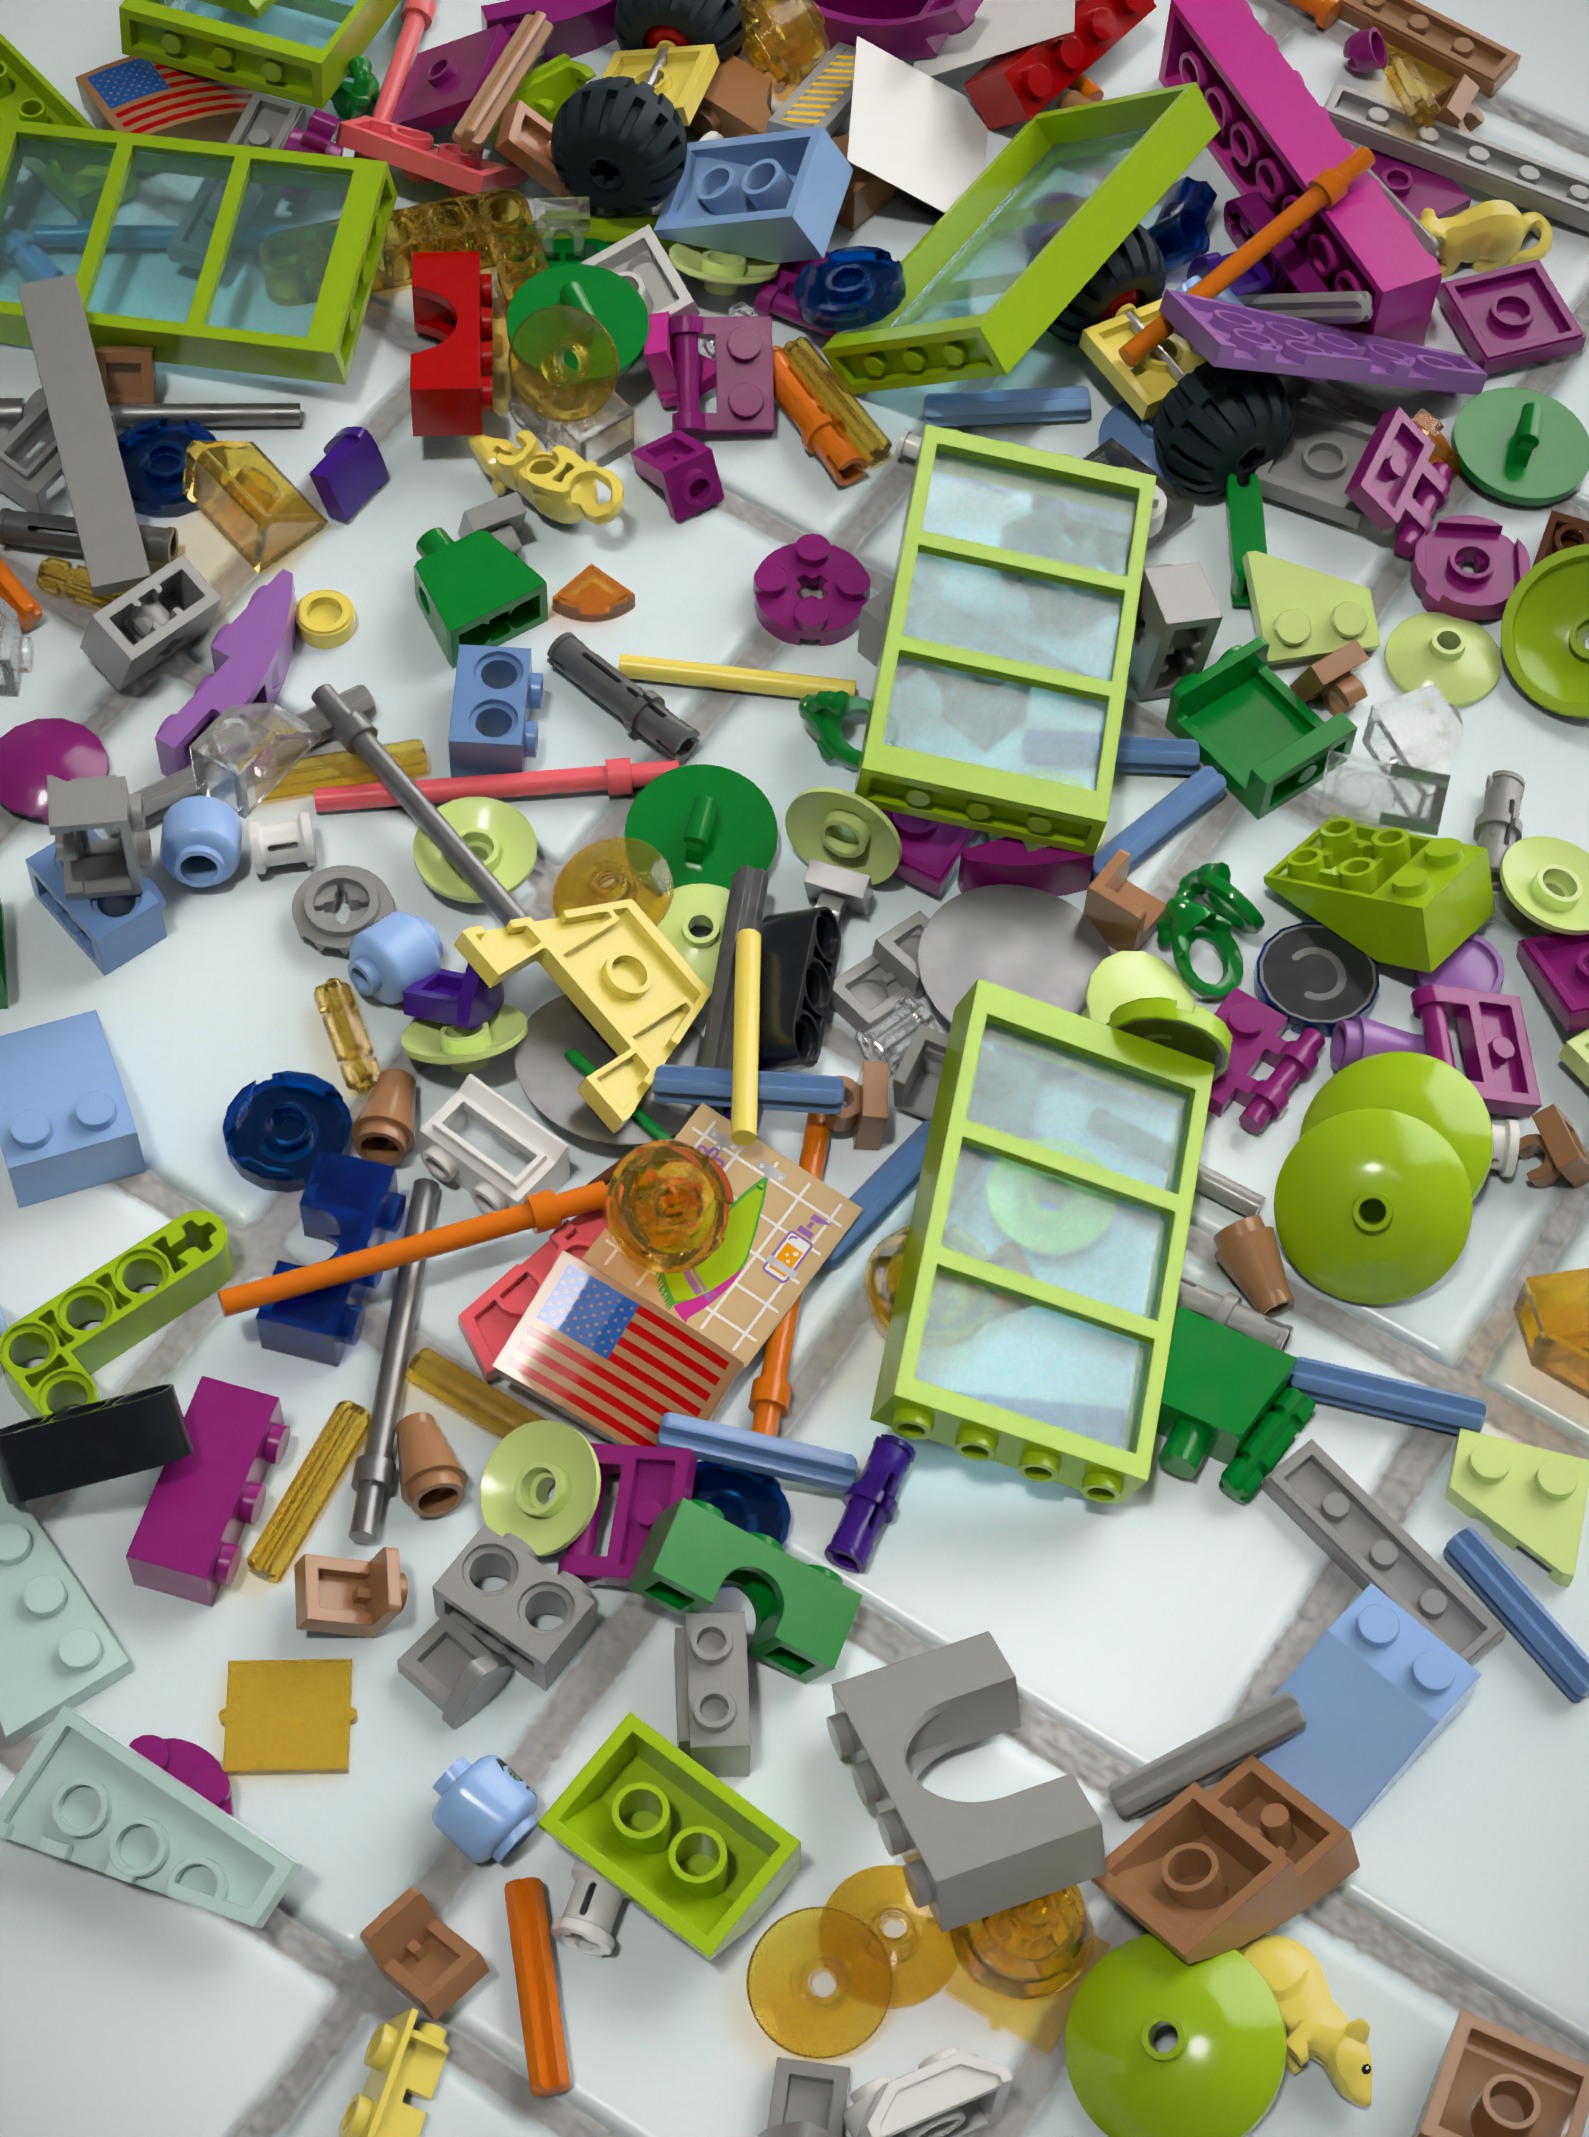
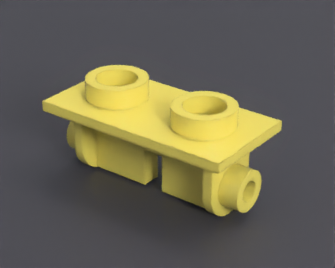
M414 2008L389 2019L387 2023H380L370 2039L364 2057V2064L371 2067L363 2093L362 2095L355 2094L349 2102L340 2123L339 2137H419L427 2113L402 2103L405 2092L426 2101L432 2099L449 2052V2047L444 2043L447 2031L438 2025L428 2022H420L417 2030H414L413 2026L419 2010Z

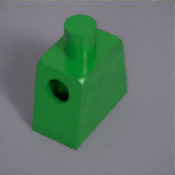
M437 527L424 533L418 540L416 551L422 558L413 566L416 599L439 646L453 669L457 667L459 644L499 646L548 621L547 583L538 573L488 531L477 530L454 542L443 528Z
M1180 1306L1173 1324L1156 1429L1157 1434L1167 1438L1158 1456V1461L1162 1467L1177 1476L1191 1478L1195 1476L1204 1455L1224 1464H1229L1233 1458H1237L1240 1454V1448L1266 1413L1272 1411L1274 1402L1283 1390L1287 1388L1297 1357Z

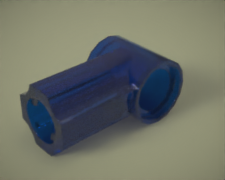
M1187 176L1174 183L1155 224L1147 228L1164 257L1166 274L1184 266L1197 257L1203 256L1209 250L1210 239L1207 227L1215 212L1213 204L1217 194L1207 181H1196Z

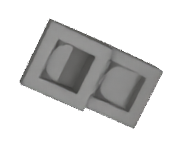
M921 911L913 914L875 940L871 956L834 980L830 1006L865 1039L900 1015L926 992L919 975L917 960L920 938L929 918Z

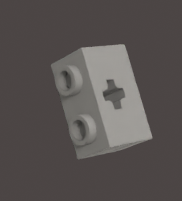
M182 554L93 614L80 648L118 691H121L208 631L222 601V597L185 555Z
M1200 562L1178 565L1163 564L1143 570L1129 665V675L1139 700L1170 696L1171 690L1181 678L1189 673L1199 674L1204 669L1223 616Z

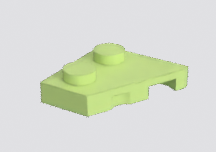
M1258 551L1247 552L1242 557L1256 636L1263 637L1270 644L1266 659L1267 666L1321 659L1356 639L1365 652L1375 651L1381 646L1370 588Z
M1460 1428L1455 1440L1445 1499L1468 1517L1484 1522L1491 1530L1492 1535L1513 1551L1518 1546L1522 1547L1551 1569L1548 1578L1560 1586L1569 1587L1575 1575L1587 1502L1589 1460Z

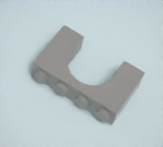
M989 1631L831 1684L836 1714L828 1716L826 1721L835 1751L840 1758L850 1755L854 1764L851 1765V1771L856 1790L864 1806L875 1804L880 1812L877 1814V1823L887 1852L891 1857L898 1854L902 1855L906 1863L903 1865L904 1878L914 1904L917 1908L928 1905L942 1933L1106 1874L1102 1823L1073 1773L999 1799L984 1802H961L946 1799L931 1793L916 1781L922 1771L940 1756L955 1749L1021 1727L1016 1676Z

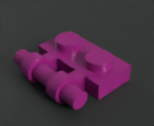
M1397 407L1382 414L1344 493L1381 531L1396 525L1395 530L1398 536L1393 548L1397 554L1403 557H1411L1414 554L1418 539L1424 532L1426 536L1432 531L1434 524L1431 517L1434 511L1444 505L1449 495L1450 485L1448 481L1452 475V469L1446 463L1434 462L1431 464L1428 461L1435 444L1400 407Z
M1234 987L1214 1013L1226 1024L1233 1038L1228 1069L1220 1077L1212 1081L1208 1111L1220 1118L1231 1102L1235 1101L1246 1108L1239 1117L1240 1124L1249 1132L1259 1133L1268 1120H1276L1289 1104L1287 1094L1298 1080H1306L1317 1066L1318 1058L1316 1055L1324 1046L1325 1038L1317 1030L1305 1028L1296 1041L1287 1042L1280 1037L1285 1032L1288 1017ZM1262 1061L1275 1068L1267 1080L1257 1081L1251 1077Z

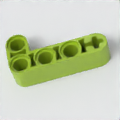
M204 1210L190 1211L180 1215L11 1325L1 1335L0 1364L7 1385L13 1397L31 1419L59 1412L63 1407L71 1404L86 1405L100 1401L97 1388L90 1376L91 1374L221 1289L230 1280L233 1273V1257L227 1228L223 1220L214 1213ZM143 1284L158 1285L154 1290L147 1293L133 1292ZM89 1320L102 1321L98 1327L91 1330L82 1331L76 1329L82 1323ZM32 1357L46 1358L40 1365L33 1368L19 1367L25 1360Z

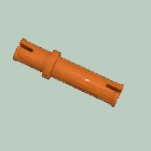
M772 346L774 398L798 427L802 434V444L808 452L813 455L817 454L833 476V479L839 485H851L858 481L864 475L862 469H867L868 464L867 460L854 447L845 434V424L837 414L827 411L819 397L794 367L786 352L780 346Z

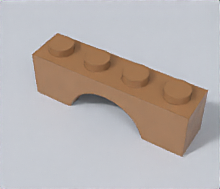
M735 55L728 56L719 63L689 128L695 131L701 138L710 131H717L724 138L766 133L767 121L772 116V79ZM849 134L833 137L832 140L847 159ZM849 162L854 170L836 222L854 232L894 198L895 186Z

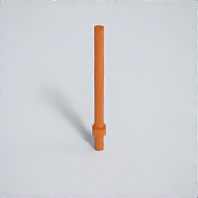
M1360 146L1334 169L1325 168L1308 183L1307 192L1186 293L1215 299L1321 208L1330 209L1348 193L1347 187L1375 164L1373 153L1367 147ZM1161 313L1119 349L1118 352L1121 359L1128 366L1134 367L1174 333V326Z
M808 1113L798 1166L822 1181L831 1129L824 1126L826 1114ZM802 1293L767 1339L761 1376L753 1380L748 1405L750 1411L754 1413L751 1431L777 1437L780 1418L788 1414L792 1385L787 1381Z
M599 1181L554 1194L552 1189L540 1191L525 1196L523 1204L218 1291L220 1306L224 1317H228L528 1229H532L535 1234L562 1227L563 1219L610 1206L608 1190L605 1183Z

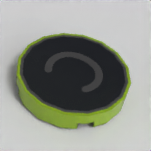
M1166 997L1138 998L1122 1004L1110 1014L1109 1022H1106L1108 1026L1215 1064L1213 1081L1228 1069L1233 1037L1226 1024L1206 1008L1194 1005L1193 1012L1177 1009V1000Z

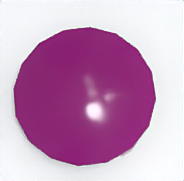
M63 718L35 719L15 726L0 738V803L10 811L29 817H38L43 824L48 826L47 775L71 781V779L108 776L110 772L108 756L99 737L84 725Z

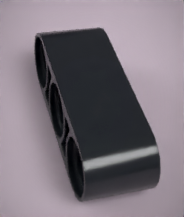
M828 907L767 915L762 920L759 930L761 934L758 1071L779 1072L810 1068L818 1062L841 949L839 924L833 911Z
M163 1384L28 1419L1 1428L0 1482L7 1503L13 1504L157 1468L193 1453L194 1448L174 1385Z

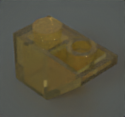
M1589 1268L1526 1277L1513 1310L1531 1366L1589 1399Z

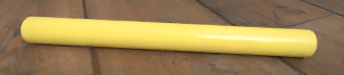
M620 654L618 670L628 679L795 698L817 694L819 691L838 692L841 690L848 693L849 696H855L856 680Z
M750 928L742 929L736 934L731 1141L739 1146H749L757 1140L761 934L757 930Z

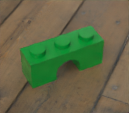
M684 1497L656 1516L626 1587L684 1619L685 1613H699L714 1604L721 1584L736 1587L748 1597L756 1616L755 1631L747 1653L804 1684L835 1669L863 1596L843 1585L842 1578L836 1572L820 1565H806L783 1552V1546L774 1538L758 1532L748 1533L724 1520V1514L712 1504L695 1499L687 1500Z

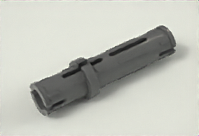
M9 508L1 509L0 545H17L53 551L83 553L79 536L37 532L39 529L78 534L74 517L15 511ZM138 524L147 561L169 564L176 559L179 539L178 531L175 527L162 528Z
M571 632L561 634L551 644L547 652V656H549L547 662L572 679L579 687L606 708H609L623 720V727L635 737L643 736L648 741L650 740L662 752L668 755L671 760H679V763L686 760L694 752L699 743L697 737L700 736V733L665 707V700L653 690L645 691L638 687L605 659L585 646Z

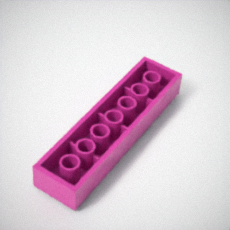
M1171 0L1158 79L1164 88L1197 82L1221 128L1206 145L1207 149L1241 196L1252 192L1258 193L1277 217L1308 191V183L1325 168L1334 169L1351 155L1355 148L1351 143L1346 142L1338 132L1326 108L1319 106L1305 87L1301 74L1297 70L1292 69L1279 51L1275 39L1271 35H1267L1253 16L1252 9L1247 1ZM1365 171L1347 187L1348 193L1330 209L1321 208L1295 230L1290 237L1330 292L1367 291L1372 296L1371 307L1373 315L1371 319L1367 322L1350 323L1352 330L1423 346L1428 325L1431 322V314L1438 287L1441 284L1442 272L1437 259L1432 254L1427 253L1413 234L1409 221L1405 217L1400 216L1388 200L1381 183L1377 179H1373L1368 171Z

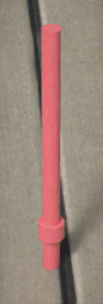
M434 0L405 1L401 13L403 26L371 117L391 122L406 84L423 31L431 27L437 7Z
M630 758L605 759L606 766L413 780V782L432 803L450 802L465 797H488L495 799L608 790V796L633 794V788L645 787L661 774L678 768L679 760L631 764ZM383 783L314 788L316 812L402 806Z

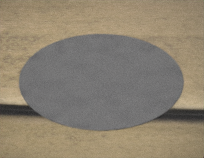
M997 884L971 889L943 904L929 919L923 930L918 947L917 961L919 975L926 994L940 1014L948 1022L952 1023L954 1008L978 978L1081 1015L1082 1011L1087 1007L1085 994L1089 976L1103 959L1111 956V952L1102 934L1092 921L1065 900L1032 887ZM982 1041V1043H985V1044H988V1045H991V1046H994V1047H997V1048H1001V1047H998V1046H995V1045H992V1044H990V1043H987V1042Z
M565 994L557 997L535 1011L527 1020L528 1032L526 1036L515 1045L514 1050L516 1075L531 1103L544 1116L561 1128L586 1139L617 1145H639L656 1142L631 1117L618 1132L613 1134L577 1092L578 1087L586 1076L565 1057L564 1054L572 1048L577 1049L598 1069L617 1058L618 1055ZM691 1024L665 1064L699 1067L704 1037L693 1024ZM653 1083L638 1103V1106L671 1137L680 1132L700 1106L658 1102L654 1097Z

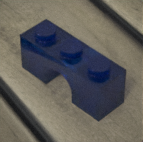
M320 1149L299 1203L304 1236L323 1240L337 1247L336 1252L328 1259L383 1244L388 1231L397 1233L405 1212L406 1196L398 1192L396 1167ZM278 1260L272 1276L304 1266ZM383 1272L260 1307L256 1320L262 1348L338 1367L346 1344L355 1346L361 1336L365 1321V1307H362L361 1303L367 1287L376 1289Z

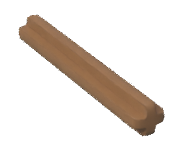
M536 11L534 15H525L452 133L453 141L460 145L461 152L470 154L472 150L480 151L485 145L505 109L510 104L553 33V24L546 20V13Z

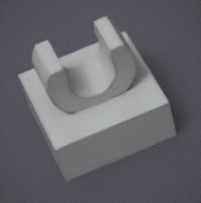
M516 491L465 510L458 530L460 538L477 530L488 531L517 556L516 552L522 548L517 534L521 531L527 513L518 492Z
M811 858L803 882L807 897L817 900L815 908L828 907L832 910L837 918L840 930L844 922L846 910L866 915L874 893L871 877Z

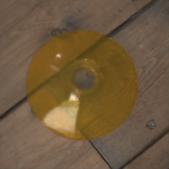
M567 305L545 307L529 315L518 326L512 337L508 353L510 377L521 399L537 414L557 422L581 421L600 411L612 397L619 377L617 350L606 328L591 314L582 309ZM566 350L572 351L578 360V368L576 370L570 369L565 364L564 353Z
M626 837L601 840L579 851L563 867L553 891L554 913L556 918H558L564 910L632 898L657 927L666 915L673 898V876L661 853L648 843ZM615 879L611 885L600 887L604 882Z
M880 1865L853 1874L832 1893L821 1916L819 1944L828 1972L845 1992L871 2006L898 2009L925 2002L939 1993L948 1984L955 1974L962 1956L964 1930L962 1925L942 1933L928 1905L917 1908L906 1885L903 1866ZM895 1917L905 1924L907 1931L900 1937L892 1938L886 1936L881 1931L879 1924L886 1918Z
M830 1907L803 1908L777 1920L763 1933L757 1942L747 1969V1996L758 2025L778 2046L788 2052L806 2058L825 2059L837 2057L863 2045L881 2026L892 1999V1966L880 1938L858 1917L843 1910ZM823 1967L830 1969L837 1981L834 1992L827 1997L819 1996L812 1987L814 1973Z

